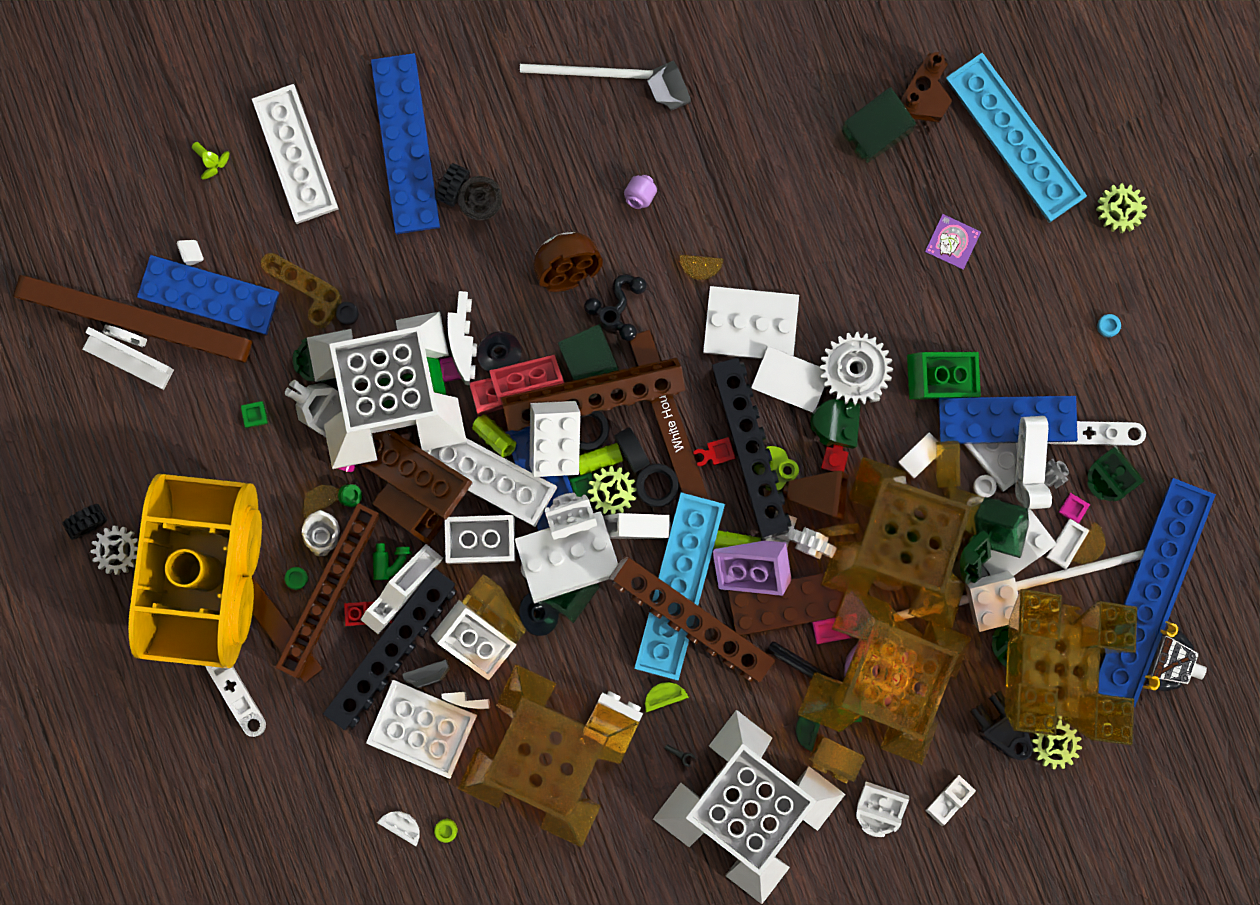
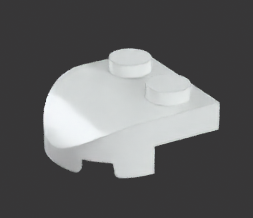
M575 493L563 494L553 499V505L550 508H545V514L554 540L565 538L570 534L586 531L591 527L597 526L586 495L577 497Z
M865 782L858 800L856 813L862 830L875 837H884L885 834L893 831L896 832L901 825L909 796Z

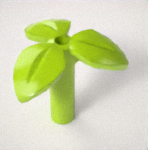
M195 142L192 145V149L202 158L206 168H209L201 175V179H208L218 173L217 168H223L229 159V151L224 152L218 159V155L207 151L199 142Z

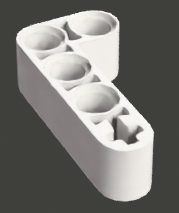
M1045 416L1021 417L1019 422L1015 494L1017 500L1027 510L1050 508L1052 504L1050 489L1044 484L1048 440V421Z

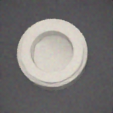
M989 475L979 476L973 483L975 494L981 498L992 496L997 488L996 481Z

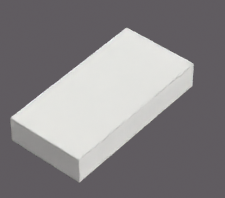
M1068 519L1055 541L1057 545L1050 549L1046 558L1063 569H1067L1089 530Z

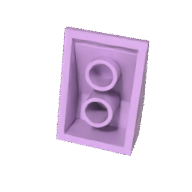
M759 541L718 548L713 551L719 589L783 596L791 582L786 542Z

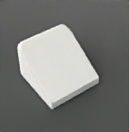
M183 240L176 243L186 265L191 266L204 260L196 240Z

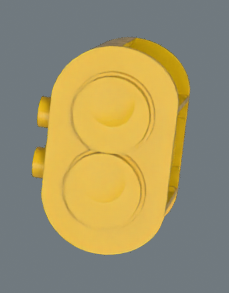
M157 474L153 478L143 506L129 612V644L135 658L220 668H232L234 666L241 646L247 638L251 624L254 600L252 575L258 563L262 536L261 513L258 510L256 488L252 483Z

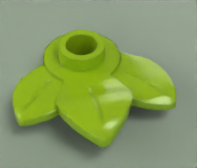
M768 446L767 448H769L772 456V461L769 462L771 471L776 470L779 483H776L778 491L784 487L786 482L794 480L798 476L799 467L795 461L788 459L785 450L776 446ZM757 464L754 466V471L757 475L765 472L762 465ZM786 466L792 469L789 475L783 472V468ZM766 486V490L771 491V489L768 486Z

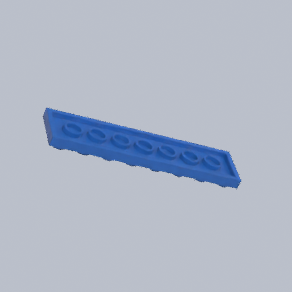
M413 53L372 59L371 64L395 233L403 234L440 228L416 55Z

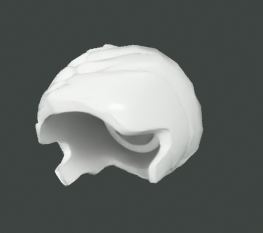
M319 510L310 514L305 519L302 527L303 541L316 556L328 555L330 550H333L338 544L339 524L331 514Z

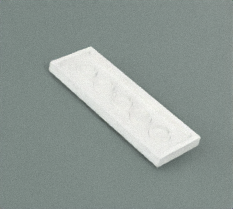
M292 84L253 98L254 107L296 224L338 210V205L295 85Z
M467 438L466 443L425 451L470 479L473 483L467 491L534 527L537 525L557 489V486L540 477H533L531 472Z

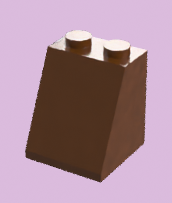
M389 483L377 494L375 501L372 503L427 545L431 543L445 524L444 518Z

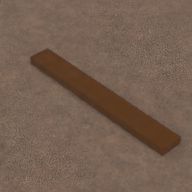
M252 575L254 588L252 614L283 654L294 629ZM311 654L300 676L304 683L324 669L313 654Z

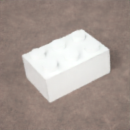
M576 401L530 403L529 466L533 477L579 475L580 410Z
M513 515L448 517L445 520L446 563L516 562L515 517Z

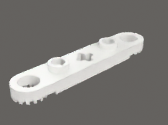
M1077 421V442H1047V444L1135 446L1144 441L1146 431L1139 423ZM1087 427L1090 428V431L1094 432L1090 440L1087 439L1086 435H1083V431H1086ZM1130 428H1136L1140 432L1138 440H1131L1128 437Z
M205 666L245 734L251 737L261 735L266 728L265 719L235 668ZM228 680L236 682L237 685L234 686V692L225 689L228 685ZM251 719H257L260 723V727L256 732H252L248 728V722Z

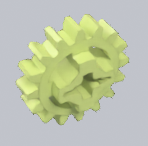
M1123 183L1118 186V189L1112 185L1110 192L1105 190L1102 193L1105 198L1100 197L1098 199L1102 206L1096 209L1102 212L1098 219L1106 220L1103 226L1106 227L1110 224L1112 232L1119 228L1120 233H1123L1126 227L1129 231L1134 229V225L1138 227L1141 224L1139 219H1144L1146 216L1142 211L1147 209L1146 205L1141 204L1145 197H1138L1140 190L1138 189L1133 192L1132 185L1124 189ZM1116 195L1115 202L1108 204L1110 198ZM1120 204H1122V208H1126L1124 212L1118 208ZM1135 213L1134 218L1127 222L1128 214Z
M613 466L609 467L608 472L602 468L600 469V476L596 473L593 475L596 481H589L588 483L593 487L587 491V494L593 495L589 502L597 503L594 508L595 510L600 507L603 508L602 514H606L608 510H610V514H615L616 510L619 513H624V506L628 509L631 507L628 501L636 499L631 495V493L637 491L636 488H631V484L635 480L627 479L630 474L629 472L624 475L621 474L622 468L620 467L616 472H614ZM612 476L610 482H600L603 478ZM621 480L624 482L627 492L622 489L620 485ZM614 484V490L617 491V494L609 498L610 492L607 491V488L612 487ZM597 490L602 493L604 497L603 502L599 499ZM617 498L624 500L617 506H611Z
M1058 719L1056 725H1054L1052 720H1048L1047 727L1044 724H1040L1042 730H1034L1037 739H1031L1032 743H1036L1033 752H1038L1035 759H1044L1043 766L1051 763V769H1056L1057 764H1059L1061 769H1065V762L1073 765L1071 758H1079V755L1075 752L1082 749L1081 746L1077 745V742L1082 740L1081 737H1075L1074 735L1078 730L1075 728L1070 730L1069 722L1062 726V720ZM1052 729H1061L1064 733L1056 735L1052 732ZM1045 737V746L1042 748V739ZM1053 740H1061V742L1058 744L1060 747L1059 749L1052 748V746L1054 745ZM1069 741H1071L1070 751L1067 750ZM1053 753H1055L1059 757H1061V759L1053 760L1048 756H1051Z

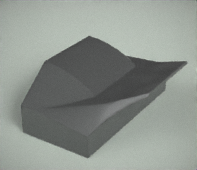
M674 60L653 69V74L647 82L656 102L667 105L670 111L691 103L687 87Z
M444 660L403 673L402 675L405 682L421 688L442 681L450 670L448 660Z

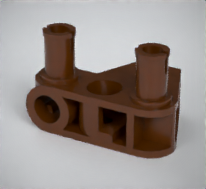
M940 52L928 53L902 96L898 108L903 117L939 123L951 104L952 99L939 83V79L948 65L944 60V55H939ZM922 86L924 90L920 91L918 87Z

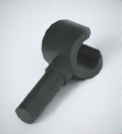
M668 744L664 748L680 758L681 762L687 767H691V765L685 763L687 756L696 759L692 753H683Z

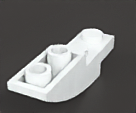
M459 291L457 313L448 312V339L455 367L464 384L470 385V379H475V366L471 365L472 357H476L477 344L473 343V337L465 336V334H469L470 321H466V312H471L472 299H468V292Z

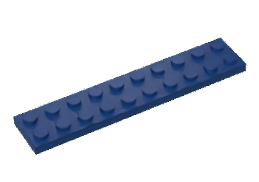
M1171 478L1091 687L1092 691L1130 706H1136L1146 680L1145 675L1149 672L1163 635L1160 630H1165L1167 624L1165 621H1168L1216 494Z

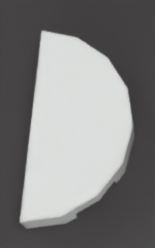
M110 325L104 326L103 334L140 347H145L147 339Z
M402 811L390 812L382 816L377 822L417 846L420 838L419 826L416 820L409 814Z

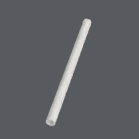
M520 64V73L649 79L653 74V70Z

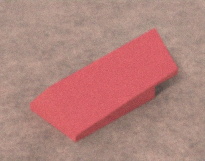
M551 355L490 370L491 378L471 382L470 389L477 417L483 414L503 409L500 397L562 384L564 381L556 357Z

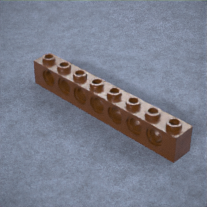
M672 358L500 398L508 431H520L530 426V412L527 414L522 413L525 409H530V403L565 402L575 398L580 410V416H586L598 410L608 411L620 405L630 406L642 400L651 401L664 395H677L679 392L685 391L681 364L677 358ZM658 379H664L661 383L655 384ZM638 383H641V384H642V385H641L639 388H637V389H634V388H633V387H634L636 384H638ZM616 388H619V389H620V390H619L617 393H615V394H612V393H611L612 390H614V389H616ZM594 393L598 394L597 397L593 399L589 398L590 395Z
M359 503L357 504L275 668L295 678H300L380 518L378 512Z
M624 555L610 575L609 579L614 581L612 585L614 588L622 593L627 590L632 594L630 599L640 606L644 603L650 606V613L659 619L664 616L670 620L667 624L678 632L680 629H683L688 633L686 638L695 644H698L700 641L706 645L704 650L714 657L719 654L724 658L722 663L732 670L735 666L742 671L740 675L748 681L752 682L754 679L761 682L774 663L775 659L629 557ZM640 577V586L633 589L631 586L632 579ZM653 590L659 591V597L656 601H651L649 597ZM676 602L677 611L669 614V605ZM694 615L696 618L695 624L688 627L686 624L687 618ZM709 628H713V637L710 639H706V630ZM731 641V649L728 652H724V643ZM748 653L750 660L747 664L742 665L741 658L744 654Z

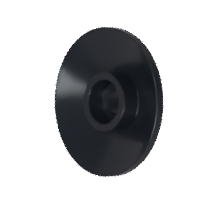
M497 331L482 339L477 349V358L480 365L489 372L490 370L517 364L521 358L522 349L514 335L504 331ZM501 347L500 351H494L495 348Z
M531 592L526 594L519 605V619L523 628L535 636H544L554 630L559 617L555 600L549 598L534 603Z

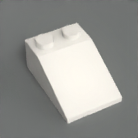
M1025 509L990 535L991 558L983 566L990 575L1009 571L1014 576L1057 544L1031 509Z
M458 600L431 635L437 644L487 680H490L517 645L460 600Z

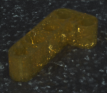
M268 253L264 255L261 260L263 270L271 277L314 300L309 309L308 318L317 328L327 327L334 317L338 305L342 302L340 292L334 286L277 254ZM270 262H275L280 268H282L281 272L275 267L270 268L268 264ZM290 271H297V277L294 280H287V274ZM309 282H316L317 287L314 291L309 292L306 290ZM328 293H336V299L333 302L325 301ZM321 311L324 312V319L316 322L314 320L315 314Z

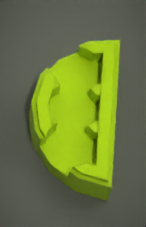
M670 682L660 683L647 694L645 709L646 712L689 697L685 690L677 684Z

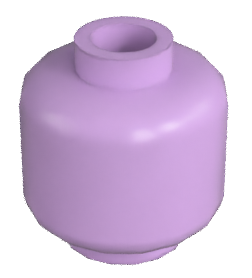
M647 175L632 177L624 191L627 204L635 209L645 208L650 205L657 193L656 185L651 177Z

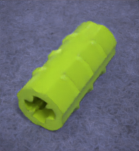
M483 414L474 421L472 429L500 456L505 458L514 452L516 442L494 420Z
M615 443L579 455L580 475L592 473V471L622 462L623 458L618 444Z
M718 530L713 550L759 542L761 538Z

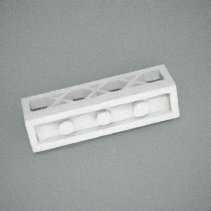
M88 327L86 333L90 336L83 350L163 390L165 389L174 371L172 368Z

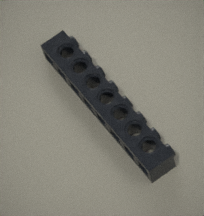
M738 358L713 364V375L761 539L765 540L788 533V527L792 526L788 513L784 514L782 505L785 504L782 491L778 492L776 488V483H779L776 470L771 471L769 462L772 461V456L769 448L765 449L763 444L766 436L763 427H758L756 419H759L760 416L757 406H752L750 398L754 396L751 385H746L744 376H747L745 365L740 363ZM730 379H736L740 385L736 389H731L728 387L727 382ZM741 400L746 404V407L743 410H736L733 406L734 402ZM742 422H749L752 425V429L748 432L742 431L739 427ZM755 443L759 450L756 453H749L746 450V445ZM760 464L764 467L765 472L761 475H756L753 473L752 467ZM761 486H768L771 489V494L763 497L759 494L758 489ZM769 507L775 508L778 515L772 519L768 518L765 515V510Z
M433 568L323 714L343 730H348L349 727L353 729L361 719L358 717L363 709L367 711L375 701L372 698L377 691L381 693L388 684L386 678L390 673L395 674L402 665L400 662L405 654L409 656L416 647L414 642L418 636L422 638L430 628L428 623L431 619L434 618L436 620L444 609L441 606L446 600L450 602L456 595L457 590L455 588L457 584L438 569ZM433 589H437L440 593V598L436 602H431L428 598L429 592ZM422 607L425 609L426 616L423 620L415 618L414 613L417 608ZM406 625L412 629V635L407 639L401 636V629ZM390 644H395L398 647V653L394 657L387 654V647ZM376 662H381L384 665V672L381 675H376L373 671V666ZM363 680L370 683V690L367 693H362L359 689V684ZM350 698L354 699L357 705L356 709L352 712L348 711L345 707L346 701Z

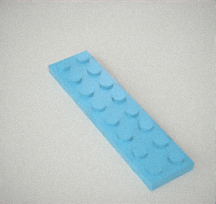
M983 53L946 77L945 80L1049 223L1087 197Z
M681 493L658 578L698 605L725 504ZM655 590L652 601H656L658 599V590ZM676 602L669 605V614L677 611ZM649 612L634 669L679 680L689 639L686 638L688 633L683 629H680L679 632L667 624L670 620L664 616L659 619ZM694 615L687 618L686 624L688 627L693 626Z

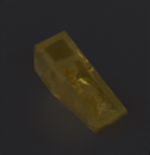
M483 574L462 603L516 644L526 629L503 589L495 581Z

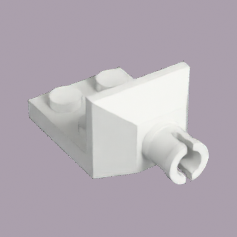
M293 380L289 385L296 389L297 392L287 387L285 395L297 402L298 420L326 437L324 424L342 411L339 391L325 383L309 385L306 388L298 381Z

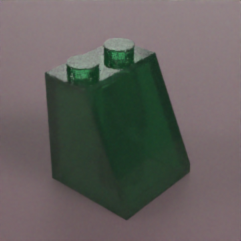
M890 87L847 119L843 124L844 130H842V133L849 142L852 140L857 147L855 151L861 160L865 159L869 163L912 134L916 122Z
M596 325L558 342L559 349L573 381L619 371L600 325ZM597 393L590 395L589 398L597 395Z

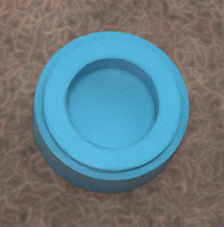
M1113 314L1104 315L1097 323L1098 332L1104 337L1115 336L1121 329L1119 318Z

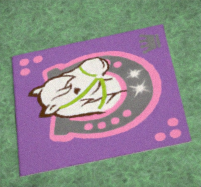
M942 214L925 252L964 270L981 231Z

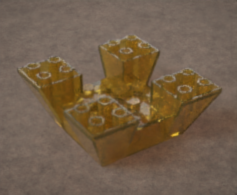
M862 457L849 500L872 507L861 542L834 543L837 549L833 558L829 559L821 585L865 599L877 575L915 588L908 611L909 615L952 628L965 584L951 571L961 539L970 540L972 536L982 532L992 500L952 486H948L945 497L906 485V471ZM914 511H921L924 514V520H917L914 517ZM885 525H892L895 528V534H887ZM907 532L915 533L917 535V542H910L907 538ZM930 539H934L939 543L938 550H934L929 546ZM900 554H907L910 557V564L902 563Z
M848 587L832 630L859 640L843 682L815 672L798 715L839 732L843 731L861 716L889 726L880 747L881 749L923 765L939 723L934 720L949 679L955 680L971 637L933 621H929L923 639L896 627L891 604ZM907 652L908 660L903 663L902 655ZM878 665L879 673L873 676L872 670L874 666ZM896 674H899L900 680L895 685L893 678ZM919 682L920 690L915 693L914 686ZM890 695L891 703L886 707L885 699Z
M1020 589L1009 618L1005 714L1013 730L1056 736L1057 719H1062L1092 741L1133 745L1134 699L1098 694L1100 654L1136 653L1137 607L1097 601L1073 623L1064 624L1061 623L1062 595Z
M515 664L496 705L513 718L496 756L481 748H476L458 789L497 808L500 807L506 793L547 812L540 827L541 829L582 847L601 805L580 796L597 758L618 764L621 763L639 722L600 703L597 704L587 725L547 707L557 683ZM553 731H557L562 735V741L558 744L550 740V733ZM521 743H528L531 746V753L528 755L522 754L519 750V745ZM545 752L549 753L552 756V763L548 765L543 764L540 760V755ZM566 762L570 763L573 766V773L564 774L561 770V765ZM532 774H539L542 777L541 785L536 786L531 783L530 777Z

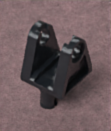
M1001 690L988 698L1000 713L997 719L993 720L982 703L970 710V713H972L981 726L978 733L1008 757L1026 760L1032 755L1033 746L1023 713L1020 708L1011 707ZM1018 742H1020L1022 745V751L1019 754H1016L1014 751V747Z

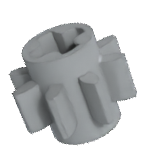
M1054 459L1048 461L1045 467L1044 484L1049 487L1054 485L1057 489L1067 482L1068 478L1066 476L1069 474L1067 466L1062 461H1057L1056 463Z

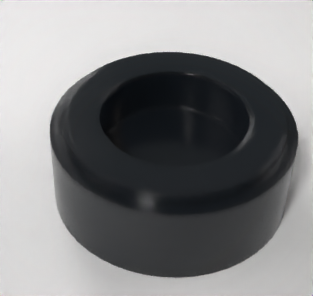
M343 302L336 309V317L342 324L351 325L357 321L359 311L353 303Z

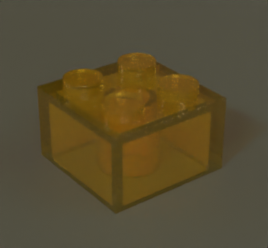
M820 735L809 761L813 762V768L825 774L827 770L834 772V778L847 784L848 780L855 781L866 757Z

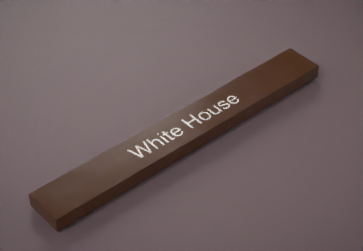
M650 329L638 333L630 341L638 366L660 361ZM658 379L655 384L661 383L664 379ZM664 395L651 400L682 493L708 500L673 396Z

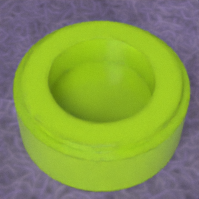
M451 819L440 820L434 828L435 837L444 843L451 842L458 832L456 823Z

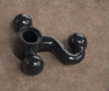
M623 274L614 280L612 286L614 295L618 300V304L615 307L608 306L603 309L598 299L589 298L584 304V309L588 314L600 317L602 328L605 331L615 332L618 330L623 340L632 341L637 335V329L632 324L621 322L620 314L627 305V299L621 286L627 283L633 293L642 294L647 288V283L642 277ZM608 316H614L616 318V320L612 323H608L605 321V319Z

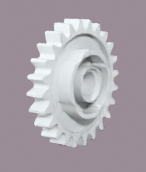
M856 332L854 338L847 333L846 340L839 336L838 344L831 342L832 350L825 349L828 357H821V360L826 363L820 366V370L825 371L821 375V379H827L824 387L831 386L829 394L831 395L836 392V400L844 397L845 404L850 399L853 400L854 405L857 404L858 400L865 404L866 398L874 401V394L882 395L880 388H888L884 381H891L892 378L887 375V373L893 371V368L887 366L892 362V359L885 358L889 351L881 350L883 343L875 344L876 337L868 340L867 333L863 338H860L858 332ZM852 364H860L863 368L862 372L853 374L850 371Z

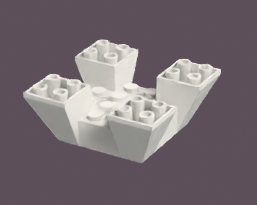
M440 312L396 320L398 331L353 339L351 329L307 337L315 382L336 378L342 411L324 424L332 469L376 461L377 456L372 433L417 424L421 448L424 451L467 442L458 398L434 393L427 357L439 358L449 356ZM378 356L386 358L383 364H376L374 362ZM410 373L413 375V379L409 382H404L401 380L402 375ZM382 378L391 380L387 386H380L378 383ZM365 382L368 384V387L364 391H358L356 389L358 383ZM386 400H393L395 402V405L390 409L383 407V403Z
M736 710L709 745L710 748L727 761L700 797L680 783L653 820L688 847L703 833L711 837L738 858L725 876L763 904L790 868L778 859L776 854L802 820L818 831L845 794L810 766L807 767L795 784L761 758L772 737ZM762 784H768L771 787V793L766 797L760 796L758 792ZM730 788H735L739 792L738 798L734 801L726 798V792ZM750 802L757 805V811L753 815H747L744 811L745 805ZM773 817L776 823L772 829H765L763 827L765 818ZM735 821L743 824V829L738 834L730 831V826Z

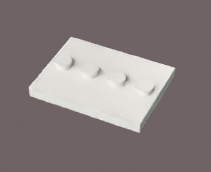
M710 286L703 354L763 359L767 346L793 356L799 295Z
M601 511L593 513L597 526L591 527L586 531L570 534L565 538L554 540L550 528L515 539L534 603L609 579L618 562Z
M393 680L366 743L451 779L477 715Z

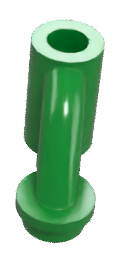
M376 544V553H373V580H389V578L395 576L401 569L407 555L412 554L410 547H396V552L394 553L398 555V558L389 567L388 552H385V544Z

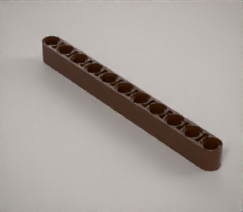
M19 275L13 297L243 363L247 362L253 342L246 338L24 275Z

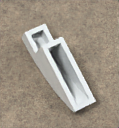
M425 544L388 582L380 597L366 610L361 621L379 634L410 600L433 568H436L443 560V557Z

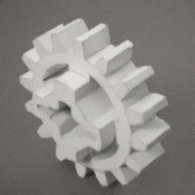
M113 526L112 531L104 528V535L97 533L99 541H92L96 549L91 550V553L97 556L93 559V562H100L98 569L102 570L106 567L107 574H111L114 570L115 575H120L121 569L124 573H128V566L135 568L133 561L137 558L138 547H136V544L139 542V539L132 538L135 534L133 531L126 534V527H122L119 531L118 526ZM112 536H122L117 541H113L112 539H110V537ZM129 545H130V555L128 554V546H129ZM103 546L105 547V554H104V555L102 554V548H103ZM114 546L119 547L118 551L120 553L118 555L114 554ZM116 560H120L121 562H123L122 564L116 566L110 565L111 563H114Z
M805 527L802 532L792 528L787 538L797 544L796 549L818 559L821 558V555L833 558L837 549L835 546L827 543L828 537Z

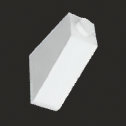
M618 513L603 516L610 539L669 538V533L671 532L669 515Z

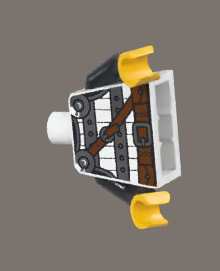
M1165 621L1168 624L1167 631L1160 630L1162 634L1167 636H1162L1148 675H1145V678L1149 679V685L1143 686L1144 689L1163 692L1179 689L1182 684H1188L1191 676L1201 680L1205 676L1207 667L1196 663L1198 653L1194 651L1193 644L1174 623Z

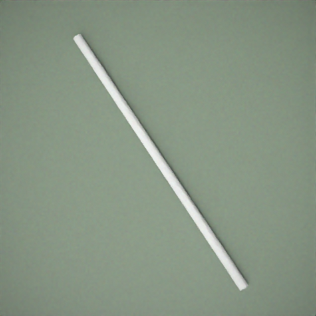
M1144 550L1017 581V591L1141 559ZM966 594L889 614L890 622L893 623L968 604V596Z

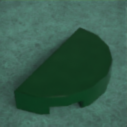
M820 707L806 710L800 715L796 723L795 733L799 743L811 752H813L824 708Z

